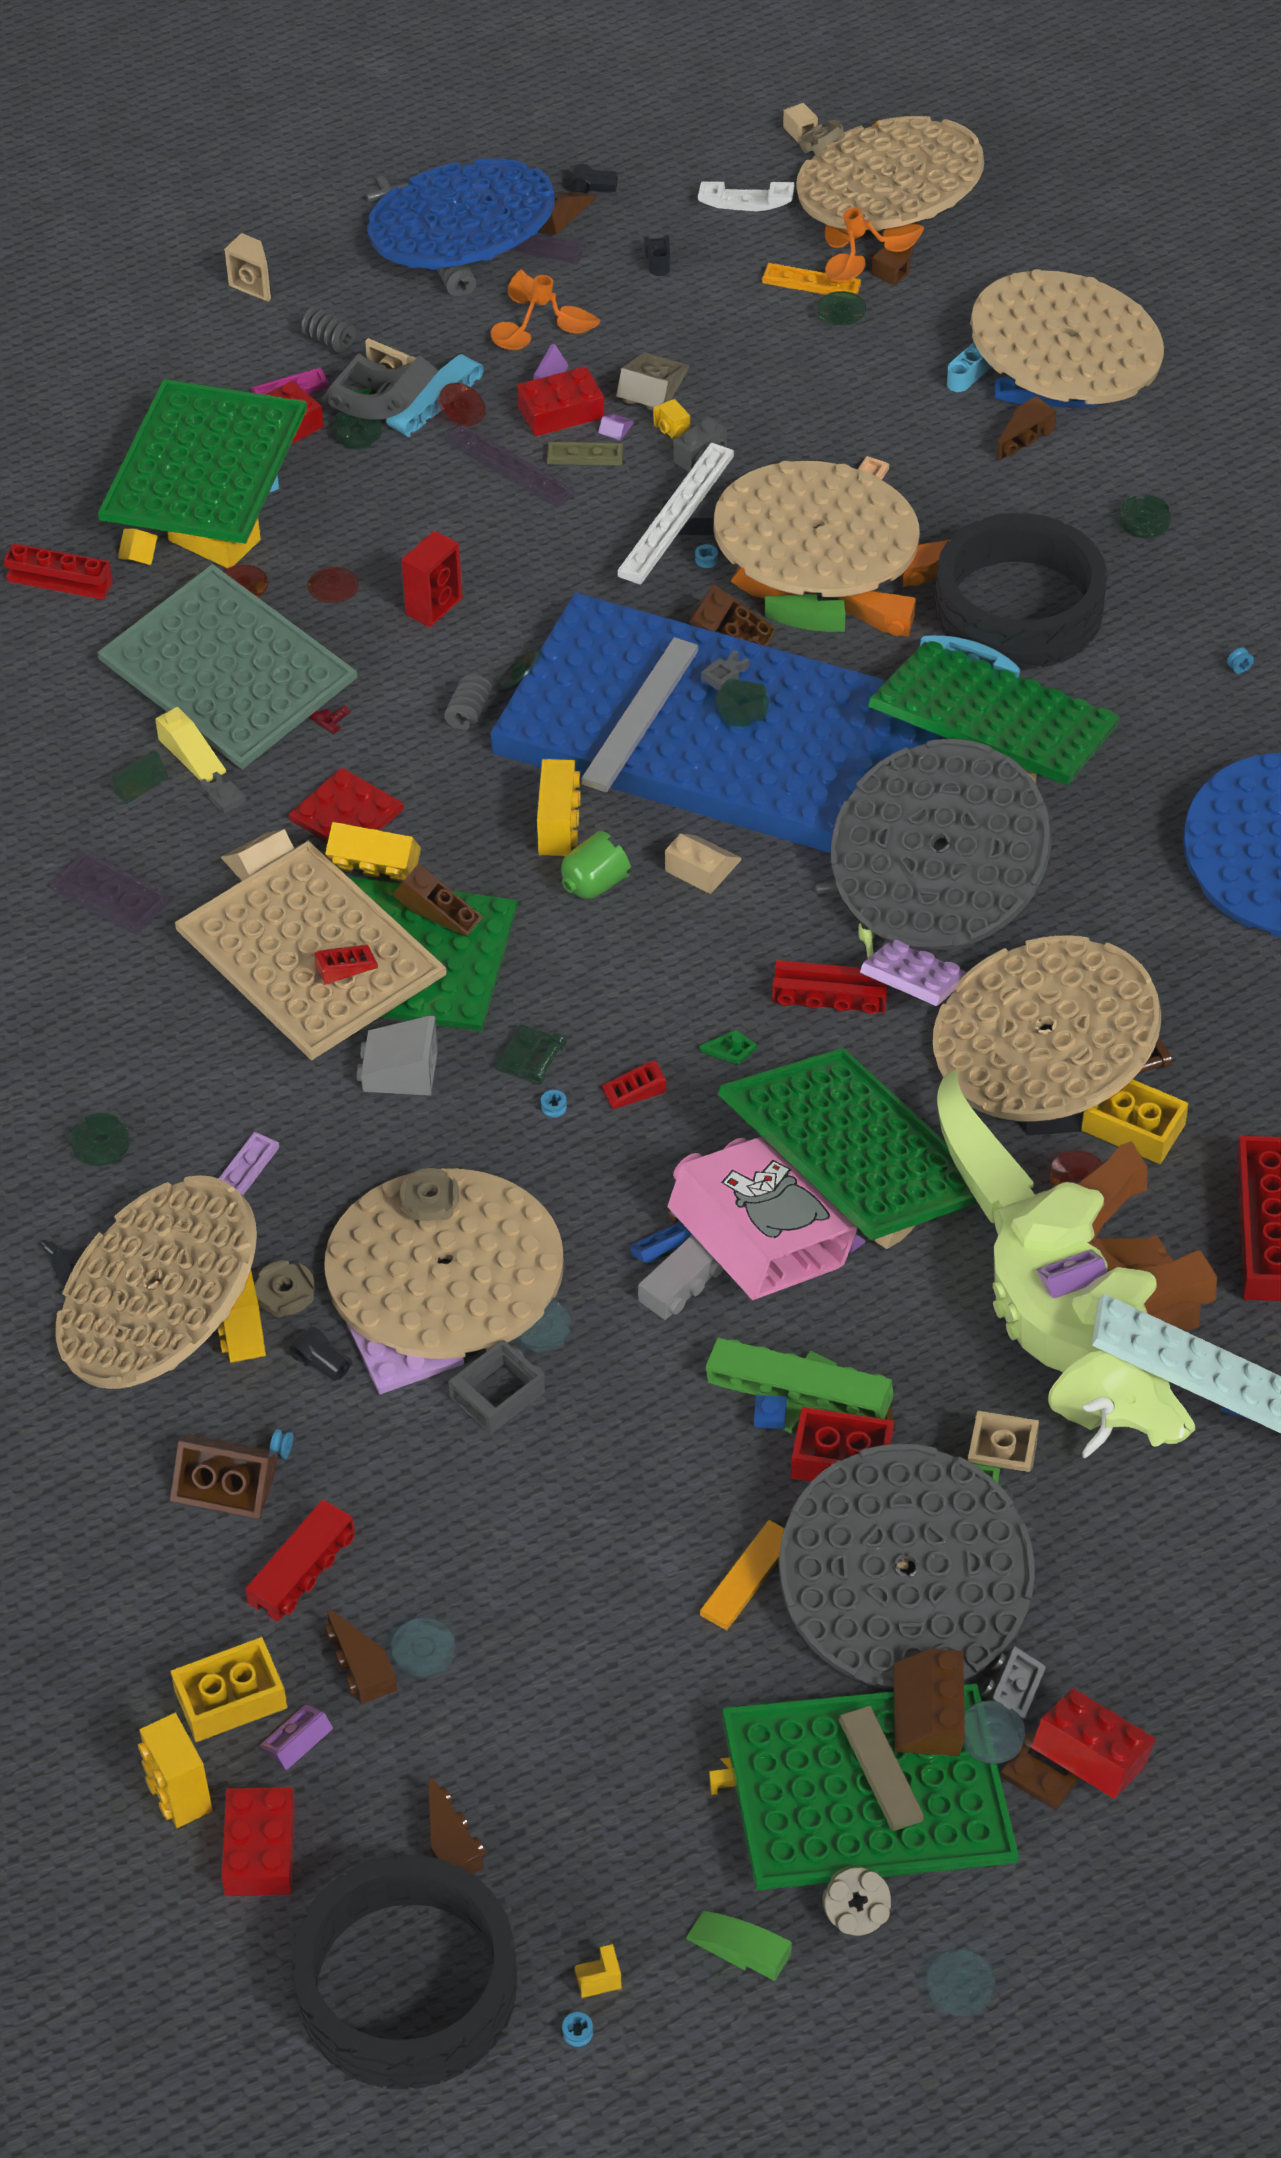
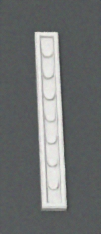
M714 443L709 444L619 567L618 577L640 585L732 460L734 450Z

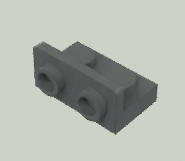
M1015 1646L1005 1653H1000L991 1664V1669L993 1670L991 1677L983 1684L980 1690L983 1710L993 1706L1018 1723L1024 1720L1046 1666Z

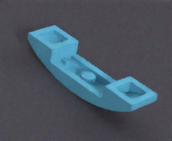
M923 636L921 638L920 646L924 642L935 641L943 646L942 649L947 648L952 651H961L972 659L987 661L993 666V669L1009 670L1015 673L1016 678L1019 677L1020 669L1014 662L986 645L951 636Z

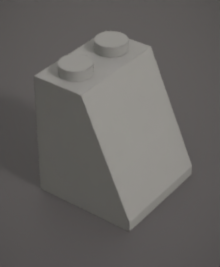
M426 1016L368 1030L367 1041L361 1043V1059H364L363 1064H358L357 1081H362L363 1092L431 1096L438 1053L435 1016Z

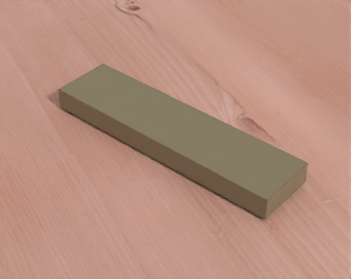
M871 1706L840 1715L839 1722L891 1830L895 1831L922 1822L924 1815Z

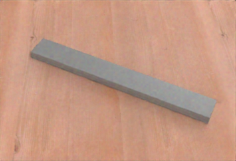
M673 638L584 773L582 785L607 793L698 653L697 644Z

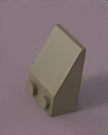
M643 352L622 367L616 396L623 398V401L626 403H641L646 405V408L653 410V407L672 400L690 365Z

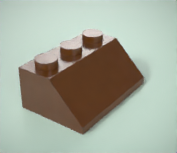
M188 1434L178 1441L170 1501L260 1519L274 1480L278 1451Z
M929 1649L894 1663V1752L960 1756L965 1738L963 1651Z

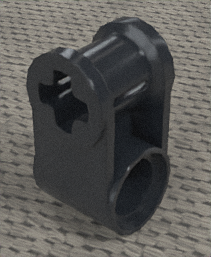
M664 235L663 238L651 239L648 236L644 237L645 256L650 273L655 276L667 275L670 272L669 236Z

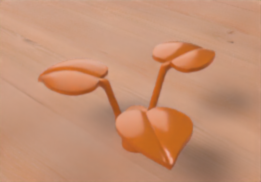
M850 208L843 214L847 229L830 225L825 227V239L828 245L833 248H841L850 242L851 246L850 255L845 253L838 254L828 261L825 268L826 274L830 281L833 282L849 281L861 274L866 263L863 256H855L854 239L864 235L866 228L880 242H885L886 250L902 252L916 243L924 231V226L907 224L887 228L883 232L884 236H881L870 224L869 220H864L862 211L859 208Z
M520 269L509 283L508 296L517 303L524 304L530 302L523 324L518 327L511 322L497 323L492 327L490 336L491 341L501 348L508 350L524 348L531 341V335L524 330L535 303L545 305L550 300L555 315L559 316L557 318V325L569 333L579 334L589 331L599 325L601 320L575 306H563L559 311L556 303V293H552L553 279L547 275H538L533 279Z

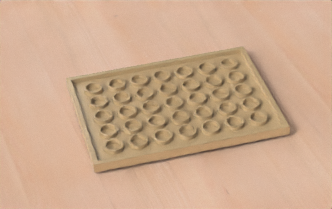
M309 841L175 922L176 930L311 1061L446 975V967ZM369 945L378 968L326 985L324 984L315 965L314 952ZM365 955L359 956L361 961H367Z

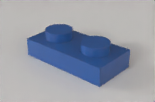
M679 1221L629 1245L633 1257L642 1262H654L661 1258V1254L669 1250H676L693 1234Z

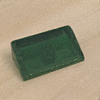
M156 750L113 776L115 794L125 803H130L169 777Z

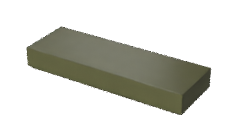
M548 442L547 464L622 465L623 443Z

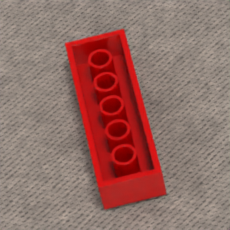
M1240 1136L1236 1154L1243 1300L1281 1301V1137Z

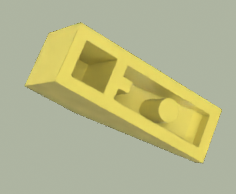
M175 707L155 719L159 741L199 780L205 778L207 782L213 780V773L218 772L220 775L226 773V769L198 728L182 710Z

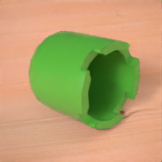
M604 831L595 832L564 857L561 864L562 884L569 893H574L583 899H594L630 876L627 873V870L631 868L628 857L620 845L614 847L607 840L611 837L608 833Z

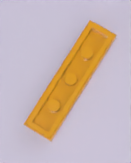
M768 263L762 277V283L855 300L861 286V279L854 278L845 282H833L823 272Z
M770 1520L767 1521L701 1608L700 1616L726 1631L729 1629L779 1562L781 1540L785 1528Z

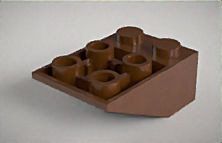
M714 584L699 601L686 622L689 625L763 646H768L777 631L776 628Z

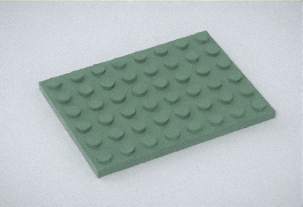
M213 564L97 652L100 661L166 712L175 707L182 710L193 721L206 742L242 770L357 679V671Z

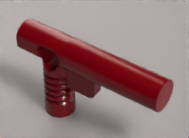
M343 705L334 713L324 709L320 713L315 711L308 718L332 734H335L341 729L337 722L350 714V710Z

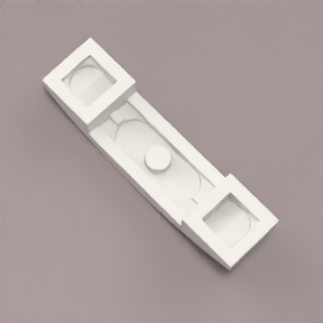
M701 182L698 200L707 205L722 209L765 211L791 202L795 185L794 182H771L769 190L725 189L724 182Z

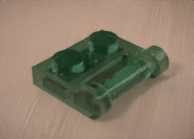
M520 1024L498 1059L496 1070L541 1085L546 1078L545 1072L558 1051L563 1050L567 1041L565 1037L558 1033L551 1035ZM542 1045L548 1046L536 1067L529 1069Z

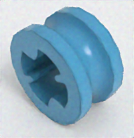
M709 544L697 547L695 550L696 564L702 568L714 567L718 562L717 548Z
M1243 647L1234 650L1227 659V664L1233 668L1236 674L1248 670L1254 662V657L1248 654V651Z
M559 1090L546 1091L541 1097L542 1112L548 1117L563 1115L567 1109L565 1094ZM556 1101V1104L558 1103V1105L552 1106V1104H549V1102Z
M276 1429L271 1439L270 1450L278 1451L281 1458L286 1460L293 1445V1433L287 1432L283 1434L282 1430Z
M574 2012L565 2017L562 2024L564 2040L574 2047H581L589 2043L593 2037L591 2018L582 2012ZM575 2023H581V2028L587 2027L582 2029V2035L575 2036L574 2031L569 2032V2030L573 2029Z

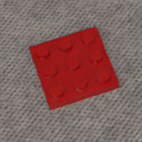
M341 767L289 813V820L328 843L332 822L380 831L404 809V805L401 801Z

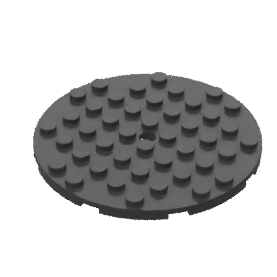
M962 739L927 741V744L911 749L906 747L880 761L857 782V788L851 794L848 801H844L833 830L831 863L833 865L836 885L846 905L854 916L874 934L887 941L899 940L909 945L911 949L938 951L964 947L989 937L1002 929L1032 899L1041 884L1050 857V818L1042 795L1032 778L1011 757L993 750L988 745ZM938 839H946L948 845L939 851L934 849V843Z
M890 1444L861 1450L858 1454L835 1462L822 1471L802 1492L793 1506L783 1532L779 1554V1576L785 1605L796 1628L808 1645L833 1668L861 1683L894 1691V1663L929 1649L963 1651L965 1681L991 1665L998 1655L1007 1649L1025 1619L1033 1594L1035 1578L1034 1555L1027 1527L1014 1508L1013 1501L1003 1488L976 1465L961 1457L956 1458L937 1451V1448L916 1444ZM907 1559L912 1561L916 1568L915 1571L909 1575L901 1572L899 1567H897L901 1560Z

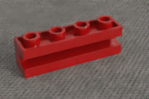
M16 543L12 544L4 558L5 568H9L6 575L8 582L102 600L105 599L113 583L110 561Z
M776 960L772 1003H780L784 1006L792 1004L804 1005L814 1009L825 1007L836 1008L839 1011L857 1010L869 1014L885 1013L888 985L860 973L861 968Z
M322 1499L245 1588L248 1604L257 1610L263 1606L267 1609L268 1616L277 1622L285 1614L290 1615L296 1608L298 1598L304 1592L308 1593L316 1584L317 1576L322 1570H328L333 1565L339 1550L342 1547H348L355 1537L353 1517Z

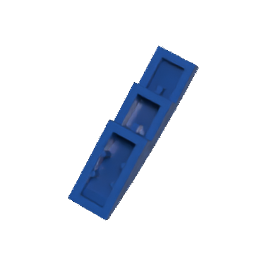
M1012 377L995 379V398L998 400L1023 404L1037 396L1049 406L1098 407V404H1085V400L1069 398L1068 402L1038 395L1016 385V379Z

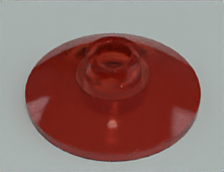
M450 383L441 390L439 394L441 409L453 422L463 426H474L483 419L485 405L480 395L474 389L462 383Z
M236 565L223 571L258 598L267 590V576L258 567Z
M338 566L320 569L308 581L309 593L315 599L325 603H338L348 600L359 588V580L356 574L347 568Z
M1067 1151L1057 1156L1052 1162L1050 1180L1054 1187L1065 1182L1077 1184L1104 1163L1095 1155L1085 1151Z

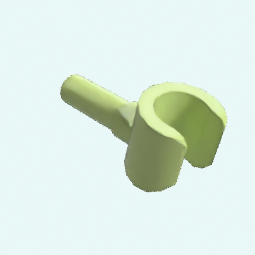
M860 923L858 936L860 940L864 941L867 957L869 958L874 954L872 940L875 938V934L869 929H863Z

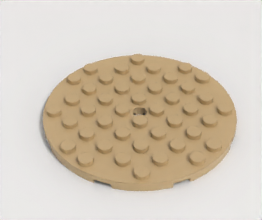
M904 116L878 120V125L865 129L861 125L844 132L845 137L842 140L831 142L826 145L827 149L816 154L811 160H806L798 173L796 186L803 209L816 220L826 225L847 229L843 219L844 212L850 208H859L862 211L864 220H869L876 231H881L933 218L947 208L955 206L959 200L972 190L980 179L984 169V154L977 136L971 130L947 119H944L942 122L931 121L929 116Z
M1039 269L1013 273L986 287L976 299L971 314L972 339L976 348L989 365L998 373L1002 374L1005 372L1016 379V385L1038 395L1059 401L1068 402L1069 398L1085 400V404H1104L1127 399L1136 395L1139 389L1144 386L1148 387L1154 381L1163 360L1164 345L1161 333L1143 307L1122 292L1099 282L1093 277H1084L1059 271H1042Z
M782 461L748 472L724 490L717 502L714 513L715 539L723 554L732 564L737 563L746 570V575L760 583L798 595H803L804 591L822 593V597H841L877 589L880 583L888 579L891 581L895 580L910 566L918 549L920 535L918 519L913 508L892 486L869 472L851 468L847 464L820 461Z
M1041 937L1025 941L1026 945L1007 951L1006 948L1000 950L968 971L958 981L946 1004L941 1005L933 1030L934 1055L942 1077L957 1070L960 1089L971 1107L994 1117L1014 1121H1044L1062 1118L1082 1112L1107 1100L1125 1087L1146 1064L1155 1048L1161 1027L1160 1001L1151 977L1142 964L1123 949L1107 942L1105 945L1091 942L1088 937ZM1045 1024L1053 1025L1051 1031L1050 1029L1041 1030L1040 1028Z
M458 1168L441 1169L447 1172V1176L452 1180L454 1177L459 1186L458 1205L453 1210V1215L445 1220H411L406 1216V1211L400 1202V1186L405 1179L407 1182L412 1178L413 1173L397 1177L377 1186L351 1205L339 1219L331 1233L325 1252L324 1263L326 1284L332 1297L333 1305L345 1322L359 1335L376 1344L379 1342L395 1348L396 1353L428 1359L465 1357L467 1352L483 1348L488 1351L501 1340H505L508 1343L531 1328L544 1315V1309L548 1306L551 1299L556 1297L560 1287L564 1262L562 1240L559 1230L546 1208L526 1190L501 1177L474 1170ZM431 1191L427 1192V1195H425V1197L434 1196L433 1192ZM438 1258L449 1260L452 1259V1261L449 1264L437 1263Z
M201 1175L185 1177L183 1182L171 1185L169 1182L164 1183L128 1204L114 1216L116 1222L104 1235L99 1232L94 1237L69 1276L62 1293L66 1296L63 1309L57 1312L56 1341L60 1356L67 1363L71 1371L80 1379L90 1385L106 1389H120L145 1383L167 1371L175 1369L179 1363L196 1351L211 1336L221 1322L228 1318L231 1308L245 1288V1282L254 1259L257 1238L256 1222L250 1204L229 1183L219 1178Z

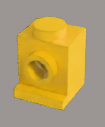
M676 399L653 407L654 426L656 428L660 427L661 431L664 434L667 433L673 440L690 430V415Z

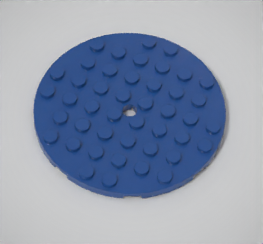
M497 158L475 159V164L461 166L459 162H455L409 178L410 184L403 188L394 187L373 207L369 215L370 222L367 226L370 242L377 253L392 262L406 265L409 268L422 267L436 270L441 267L464 265L480 260L488 261L493 259L495 255L503 253L524 242L529 237L536 235L537 231L551 216L555 205V195L549 177L538 168H527L524 162Z
M1269 753L1242 759L1212 776L1194 797L1187 814L1183 833V849L1189 871L1192 876H1195L1202 887V893L1207 899L1234 921L1250 929L1253 926L1271 932L1270 935L1275 937H1281V753Z

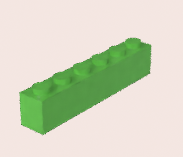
M717 1338L706 1364L708 1383L752 1395L785 1396L788 1402L807 1408L885 1419L893 1399L892 1379L886 1378L883 1375H872L857 1371L851 1367L834 1366L822 1360H809L793 1353L784 1354L763 1346L755 1347L742 1344L734 1339Z

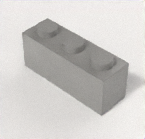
M691 1235L638 1284V1301L666 1320L672 1314H678L684 1308L686 1301L692 1295H699L704 1289L705 1283L712 1276L714 1278L718 1277L724 1268L694 1235Z

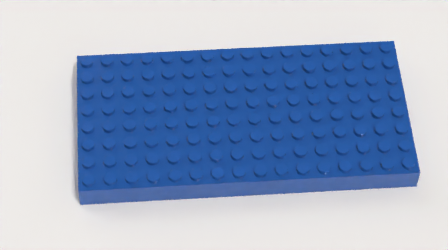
M576 592L491 731L493 754L537 767H542V759L575 760V771H580V779L582 780L584 773L673 638L697 644L698 653L610 788L831 853L833 830L844 801H848L851 794L857 788V782L870 769L891 754L906 747L911 749L927 744V741L948 739L868 707L870 697L887 680ZM736 650L739 652L738 661H742L744 658L750 660V667L744 672H739V679L722 692H719L701 679V671L719 658L726 661L729 654Z

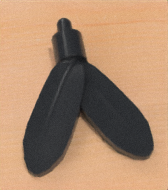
M42 1240L41 1244L44 1246V1251L52 1257L57 1278L65 1288L72 1272L71 1266L76 1265L83 1252L60 1249L52 1241Z

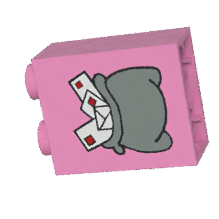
M762 1136L747 1141L745 1138L735 1139L723 1150L703 1157L699 1153L691 1154L685 1157L675 1168L673 1176L676 1182L667 1207L752 1300L831 1272L845 1264L858 1227L845 1217L835 1205L825 1198L814 1185L806 1180Z

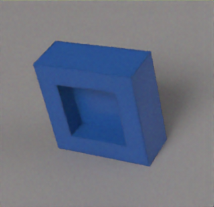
M756 1395L754 1427L785 1429L787 1397Z

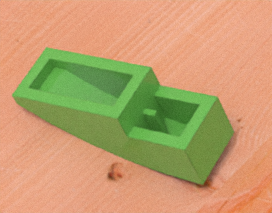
M817 594L765 596L764 614L768 619L807 630L845 632L846 614L844 600L818 601Z
M708 1911L701 1913L686 1937L687 1940L739 1968L746 1970L749 1967L773 1981L777 1979L792 1952V1942L771 1931L734 1917Z

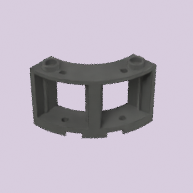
M358 353L332 383L322 397V400L331 407L355 417L372 420L390 418L406 410L433 379L438 370L420 355L411 363L399 366L398 369H386L384 365L370 361ZM350 377L366 387L377 390L374 395L361 394L343 387L342 384Z

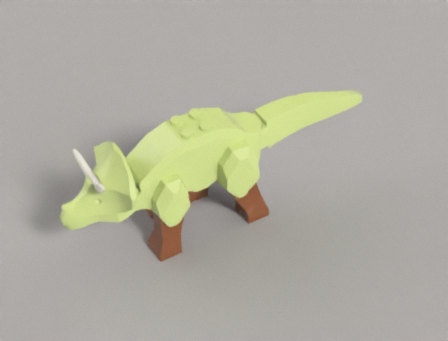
M957 1070L946 1074L940 1083L937 1095L941 1130L956 1167L990 1222L995 1223L998 1234L994 1244L995 1282L993 1283V1289L996 1295V1300L993 1301L994 1310L999 1318L1004 1317L1006 1319V1329L1011 1340L1017 1339L1023 1349L1044 1365L1063 1372L1049 1392L1048 1402L1051 1409L1064 1416L1067 1420L1078 1423L1089 1430L1101 1426L1096 1435L1086 1445L1082 1457L1087 1458L1106 1441L1113 1427L1126 1426L1138 1429L1147 1434L1151 1445L1154 1447L1163 1443L1176 1444L1185 1440L1195 1431V1424L1183 1405L1174 1396L1170 1389L1169 1381L1092 1346L1098 1301L1104 1294L1187 1331L1199 1327L1200 1304H1207L1216 1300L1217 1276L1201 1250L1173 1261L1157 1234L1148 1238H1096L1103 1224L1131 1196L1147 1191V1165L1131 1141L1120 1145L1107 1162L1080 1183L1065 1182L1050 1190L1034 1194L1031 1190L1034 1186L1031 1178L997 1140L967 1102L958 1083ZM1090 1249L1094 1250L1104 1259L1106 1274L1095 1279L1087 1287L1058 1298L1050 1296L1037 1274V1269Z

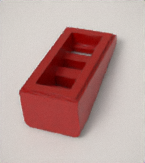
M369 945L314 952L315 965L325 985L378 968ZM365 955L367 961H361L359 956Z
M654 1060L602 1085V1090L613 1110L666 1093V1080L658 1063ZM641 1081L643 1085L639 1087L637 1082ZM630 1085L632 1091L628 1092L626 1086ZM619 1088L622 1096L617 1097L615 1089Z

